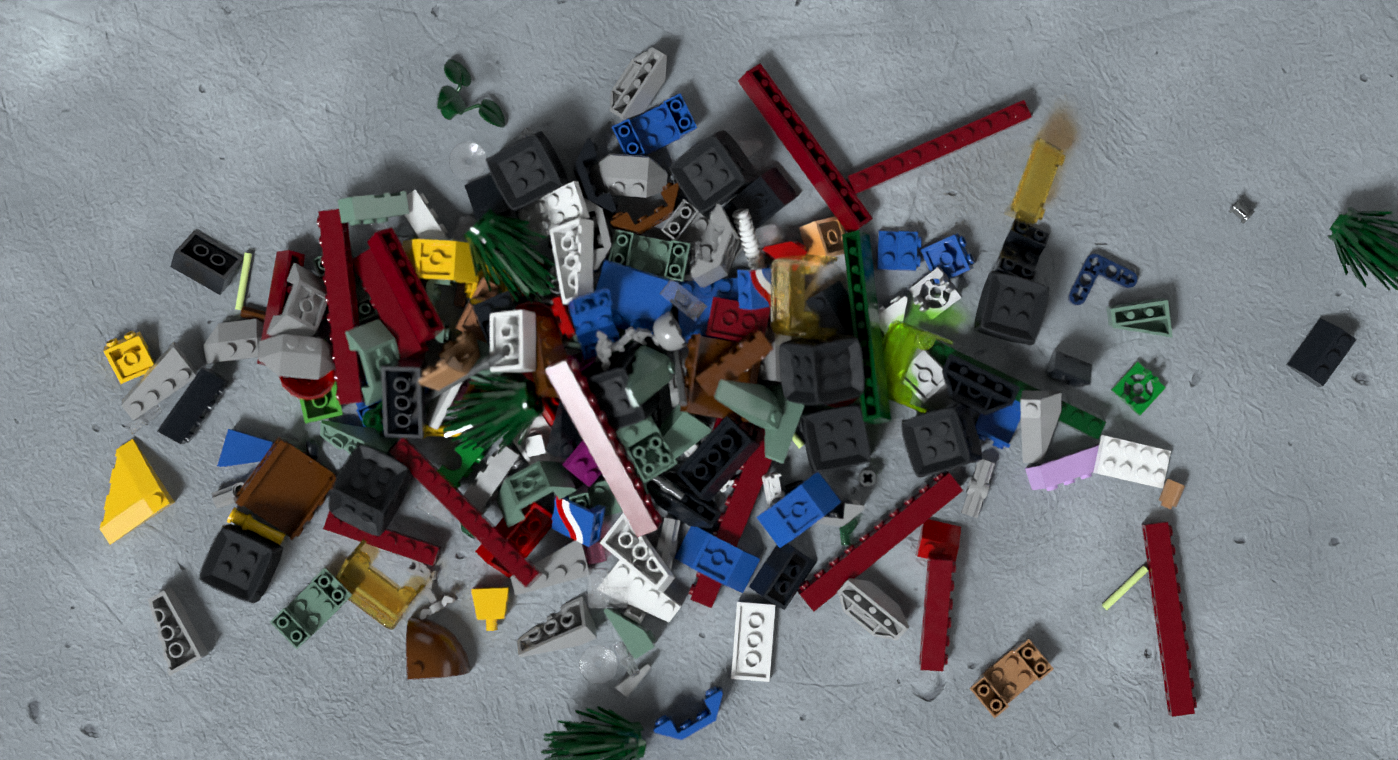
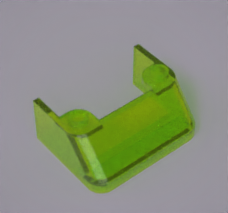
M900 320L893 321L889 325L882 342L889 400L925 413L926 409L910 403L913 392L909 386L903 384L916 348L928 350L933 346L935 339L951 345L954 341Z

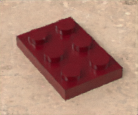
M713 296L706 335L740 341L753 330H760L765 337L770 307L754 310L740 309L739 301Z

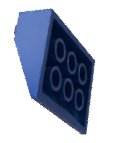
M604 260L594 292L608 287L612 302L610 309L615 327L624 330L631 326L634 329H648L654 335V322L662 314L671 310L679 282Z
M737 278L720 279L705 288L700 287L696 281L679 282L677 287L679 326L682 330L681 337L685 336L687 343L693 334H701L703 337L734 341L706 335L713 296L738 301Z

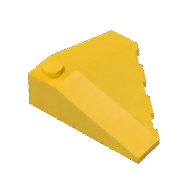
M134 439L119 447L115 454V457H117L115 467L112 468L109 482L111 483L109 495L106 496L104 519L100 524V530L110 545L175 503Z

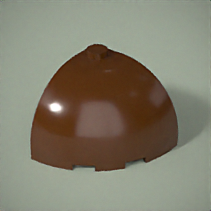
M410 617L408 619L406 629L407 680L444 678L470 673V664L466 651L450 630L429 619L421 620L418 617Z

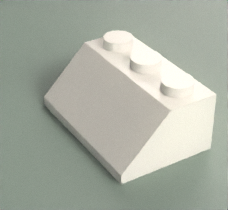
M517 310L490 313V356L499 351H503L505 354V358L496 362L490 368V372L536 371L534 312Z

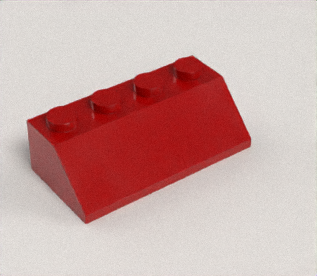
M537 501L522 508L526 519L508 528L503 517L496 525V528L526 557L550 530L553 522V514ZM482 544L477 548L475 552L487 564L508 578L512 576Z

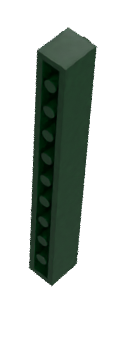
M857 230L842 234L853 334L859 340L863 358L864 392L860 395L863 422L875 425L891 421L870 235Z
M930 339L926 350L943 367L949 354H952L1020 387L1015 399L1018 402H1021L1022 391H1041L934 339ZM1061 400L1062 409L1057 422L1090 438L1099 439L1106 421Z

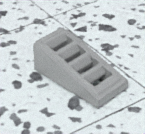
M644 664L619 682L615 688L626 697L629 696L649 671L651 664Z

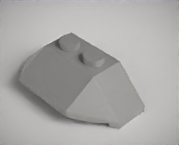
M651 47L647 52L633 58L611 90L609 111L623 120L643 113L665 82L667 56Z
M609 154L591 166L590 183H594L596 189L605 194L611 193V195L647 198L663 191L662 187L667 185L668 171L663 169L650 156Z
M258 319L219 323L203 345L206 364L258 358L259 341L262 338L264 323Z
M281 334L259 341L258 360L279 376L318 380L335 369V362L332 360L333 346L322 338Z
M849 578L837 591L843 612L871 635L897 641L909 629L900 605L870 581Z

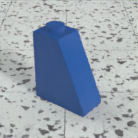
M228 429L217 466L227 467L260 462L274 444V441L234 429Z

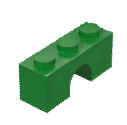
M471 441L455 448V451L462 457V465L459 469L451 470L445 465L438 469L457 489L461 487L459 482L463 477L467 479L473 472L471 467L476 462L479 464L486 456L484 454L486 449L483 446L472 451L478 442L466 449H462V447Z

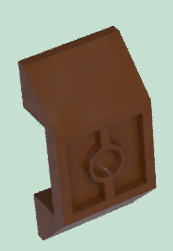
M670 182L662 187L661 196L667 207L662 205L656 208L653 215L650 217L645 215L639 218L636 225L627 212L623 214L621 211L612 217L611 224L615 229L641 235L669 219L675 211L680 191L678 183L673 184Z

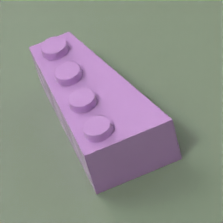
M1099 444L1076 451L1075 454L1071 453L1061 456L1058 460L1054 459L1043 462L1039 466L1025 468L1032 490L1046 489L1051 491L1057 489V485L1060 483L1068 485L1074 483L1075 478L1081 477V479L1091 477L1095 467Z

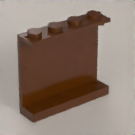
M701 334L691 335L687 344L689 353L685 360L686 374L684 376L687 405L680 406L681 412L722 419L728 416L734 421L750 422L716 400L713 395L707 396L694 379L699 372L733 347L736 342L703 337ZM760 360L753 364L754 366L749 371L738 375V379L735 382L757 384Z
M279 436L233 499L240 507L243 505L286 533L293 540L295 536H300L306 521L309 522L313 518L316 507L324 503L325 495L333 488L337 476Z

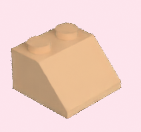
M836 216L799 227L810 264L844 254L842 234H845V231Z

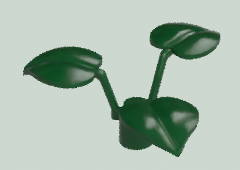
M448 59L444 64V73L452 83L458 84V88L455 90L452 86L444 85L440 89L437 98V109H441L442 116L447 120H452L457 114L462 115L464 112L479 108V115L485 121L504 128L503 113L495 102L483 99L481 104L478 103L465 108V102L458 93L462 85L468 87L471 84V76L461 63Z

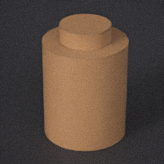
M1167 479L1158 499L1161 501V506L1168 509L1177 507L1185 486Z

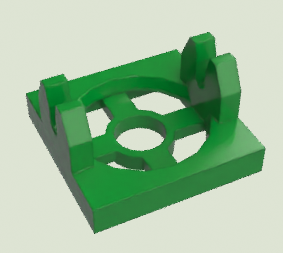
M1136 362L1111 391L1140 416L1166 387L1159 382L1160 380L1157 376L1152 375L1150 370L1145 369L1139 362ZM1137 374L1145 376L1141 381L1136 382L1130 378ZM1149 381H1151L1153 387L1151 396L1145 392V385ZM1125 382L1130 385L1129 395H1126L1124 392ZM1136 383L1143 386L1141 394L1133 392V386ZM1135 396H1142L1146 401L1135 403L1132 399Z

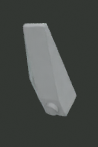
M1022 391L1021 431L1023 463L1043 462L1061 413V391Z
M580 597L560 607V612L553 617L551 615L548 616L544 624L540 627H534L517 640L519 657L580 646L596 639L595 623L584 598Z

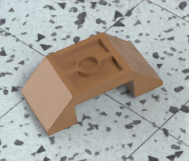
M474 330L467 334L466 332L461 333L453 342L451 340L446 342L438 355L441 360L433 368L428 366L421 372L422 376L418 380L419 384L439 391L467 375L480 358Z
M1027 639L1012 648L984 671L969 689L989 713L996 718L1009 707V702L1033 682L1044 678L1054 668L1034 644Z

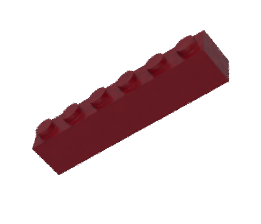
M390 227L375 232L367 243L419 343L436 338L445 328L395 231Z
M371 248L352 259L353 269L363 281L361 283L362 287L369 293L371 297L370 303L377 309L379 320L395 338L400 359L417 358L427 352L429 349L426 343H419Z
M291 250L277 251L261 341L272 338L271 335L267 334L273 316L283 314L293 284L287 281L293 263L303 267L305 254ZM257 360V364L266 366L264 363H261L259 360Z
M330 511L323 527L324 530L430 566L436 564L441 550V546L390 529H386L381 536L369 534L340 520Z
M928 554L919 656L920 670L944 672V665L948 664V654L945 653V649L949 647L950 642L947 628H951V617H948L949 610H952L953 599L950 598V592H954V580L951 579L952 573L956 571V562L953 561L951 555Z

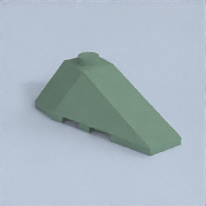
M646 345L640 346L635 352L637 360L632 364L634 373L629 376L626 388L633 407L640 405L670 382L676 375L674 363L670 361V358Z
M720 380L714 397L716 400L759 428L778 430L783 410L774 392L763 385Z
M782 385L770 386L769 390L774 392L783 410L778 430L765 429V457L783 464L805 404L788 401L784 396Z
M325 420L321 421L320 436L337 449L343 448L351 454L358 445H365L395 459L389 451L399 442V438L380 437L375 429Z

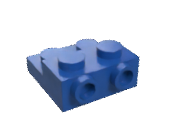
M878 231L877 270L916 271V267H920L921 256L917 255V248H921V236H918V232Z
M958 233L921 249L930 272L940 266L949 279L974 268L972 265L975 263L971 253L967 254L965 249L967 246L966 240L963 236H959ZM934 279L936 285L940 283L939 279Z

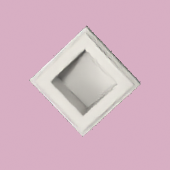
M543 434L524 438L528 457L547 453Z
M628 605L624 612L625 616L641 624L646 614L643 610L632 605Z

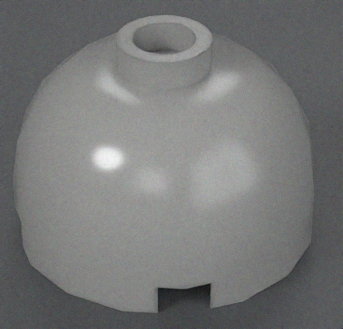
M670 311L656 319L653 326L654 335H652V339L657 346L661 345L668 351H676L687 346L685 336L681 337L682 330L672 313L670 314Z

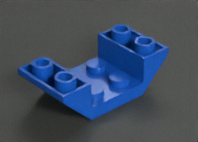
M680 93L663 101L662 105L631 120L627 119L612 126V129L625 155L647 156L683 138L697 129V126Z
M608 287L570 299L568 304L573 326L585 360L598 355L596 351L599 341L597 331L603 332L607 336L606 340H610L612 344L620 340L613 323L610 309L612 302Z
M816 472L756 518L778 547L781 548L840 504L841 500L822 475Z
M693 526L690 527L675 556V559L690 568L741 593L744 592L760 561V558L715 537L699 527Z
M714 686L706 691L704 701L709 711L705 709L699 712L697 718L692 721L690 719L685 720L680 724V728L677 727L671 715L668 717L663 715L655 720L654 732L683 740L716 721L723 695L721 686L719 688Z

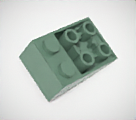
M651 416L637 424L615 431L619 444L625 449L627 459L632 462L634 470L644 483L677 464Z

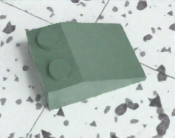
M605 607L603 611L634 659L639 658L655 647L656 637L651 630L647 631L644 626L612 607Z

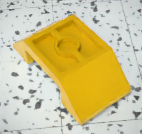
M428 239L403 241L402 247L419 280H455L460 283H477L469 243Z

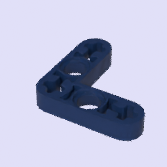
M1091 254L1085 259L1068 293V301L1075 306L1083 304L1098 275L1123 288L1134 287L1138 281L1137 275L1133 271L1098 254ZM1094 258H1096L1098 266H1094L1091 271L1095 272V274L1093 275L1091 272L1085 271L1084 269L1085 267L1089 269L1091 266V262H1089V260H1093ZM1108 266H1113L1116 269V274L1112 277L1106 273ZM1121 270L1123 271L1121 275L1125 277L1131 275L1132 283L1125 284L1126 280L1121 277L1119 281L1116 280ZM1083 274H1087L1091 279L1088 285H1083L1080 281ZM1076 285L1087 289L1086 292L1084 290L1081 291L1079 296L1082 299L1075 302L1072 294H1076L1080 289L1076 288Z

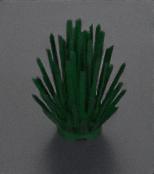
M1348 207L1349 212L1345 215L1340 214L1329 229L1332 231V234L1327 235L1335 244L1345 275L1347 276L1348 274L1345 265L1347 264L1350 265L1355 277L1366 288L1367 284L1356 265L1368 276V272L1364 268L1365 266L1389 292L1390 288L1386 285L1384 279L1395 290H1398V287L1392 282L1394 281L1398 285V245H1396L1398 244V234L1372 224L1398 229V221L1377 218L1384 217L1386 214H1392L1393 211H1357L1353 207Z
M490 209L463 235L469 243L475 276L482 269L491 292L490 276L485 266L486 263L497 285L500 284L495 273L496 271L517 302L518 297L514 291L519 297H522V294L514 283L532 304L533 300L529 296V292L541 302V298L535 292H538L543 297L550 294L551 291L544 284L545 282L551 288H555L546 278V275H549L553 280L558 279L536 260L548 268H552L556 264L526 242L534 246H538L540 243L521 233L531 237L545 238L546 236L525 229L530 223L528 221L497 215Z
M485 376L486 379L507 384L468 381L473 385H485L474 386L476 389L506 391L465 394L463 397L468 399L454 401L455 404H464L448 407L447 410L471 407L446 414L447 417L450 416L454 419L442 423L444 425L450 424V426L443 429V432H447L444 434V437L447 438L461 433L453 438L451 442L466 437V440L456 445L457 448L471 441L464 445L462 449H466L479 442L473 447L472 451L490 441L484 447L488 449L502 437L503 441L499 444V455L522 430L518 436V444H520L534 420L544 413L542 397H536L534 383L529 379L520 382L500 376Z
M597 706L598 710L607 714L604 715L586 707V710L592 714L575 710V712L614 726L586 721L571 722L557 720L558 723L563 724L562 726L567 731L545 733L543 736L552 738H544L543 740L552 741L548 744V748L553 749L541 750V753L552 754L544 760H640L639 758H643L646 751V740H642L641 731H644L640 722H630L609 708L607 711Z

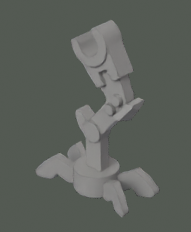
M631 326L625 330V335L619 341L612 344L610 340H606L607 336L603 332L597 331L599 341L596 351L598 357L595 359V362L602 361V370L606 372L611 364L607 358L610 357L612 351H624L623 346L631 339L642 345H647V342L644 340L645 337H652L653 334L648 329H634Z
M411 559L416 564V568L414 570L407 568V571L426 577L425 590H420V593L427 596L432 604L429 609H422L420 619L423 620L427 619L428 615H433L444 609L449 603H454L456 599L444 596L442 600L438 601L432 592L433 580L436 579L437 574L436 570L432 572L427 568V565Z

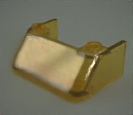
M1039 137L1034 139L1029 145L1032 150L1011 206L1004 212V215L1016 218L1030 225L1035 224L1038 219L1042 220L1045 213L1043 206L1059 165H1063L1066 155H1063L1064 150Z
M800 255L780 257L772 262L771 329L774 333L784 336L822 340L837 333V329L819 328L817 315L813 312L805 311V274H813L819 269V266L826 267L836 262L837 257Z
M363 539L345 560L336 579L352 594L348 599L385 628L393 630L417 600L425 585L421 584L416 591L410 586H403L400 590L370 568V556L361 551L366 543Z

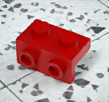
M560 297L552 299L554 305H551L555 316L559 315L561 323H558L562 334L566 333L568 338L575 336L576 333L569 305H564Z

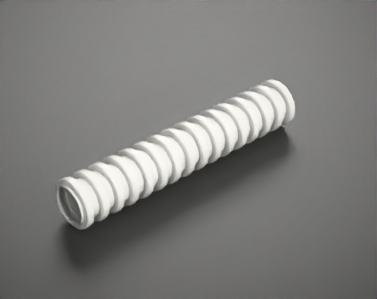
M739 209L735 211L732 217L735 218L736 229H739V238L742 240L743 250L746 251L745 256H747L748 265L751 267L750 270L767 268L763 258L764 255L761 253L762 249L759 247L760 243L757 242L758 237L756 232L753 231L754 226L752 225V220H750L751 216L748 214L749 210Z

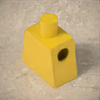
M510 587L471 589L477 620H486V631L498 630L497 619L506 618Z

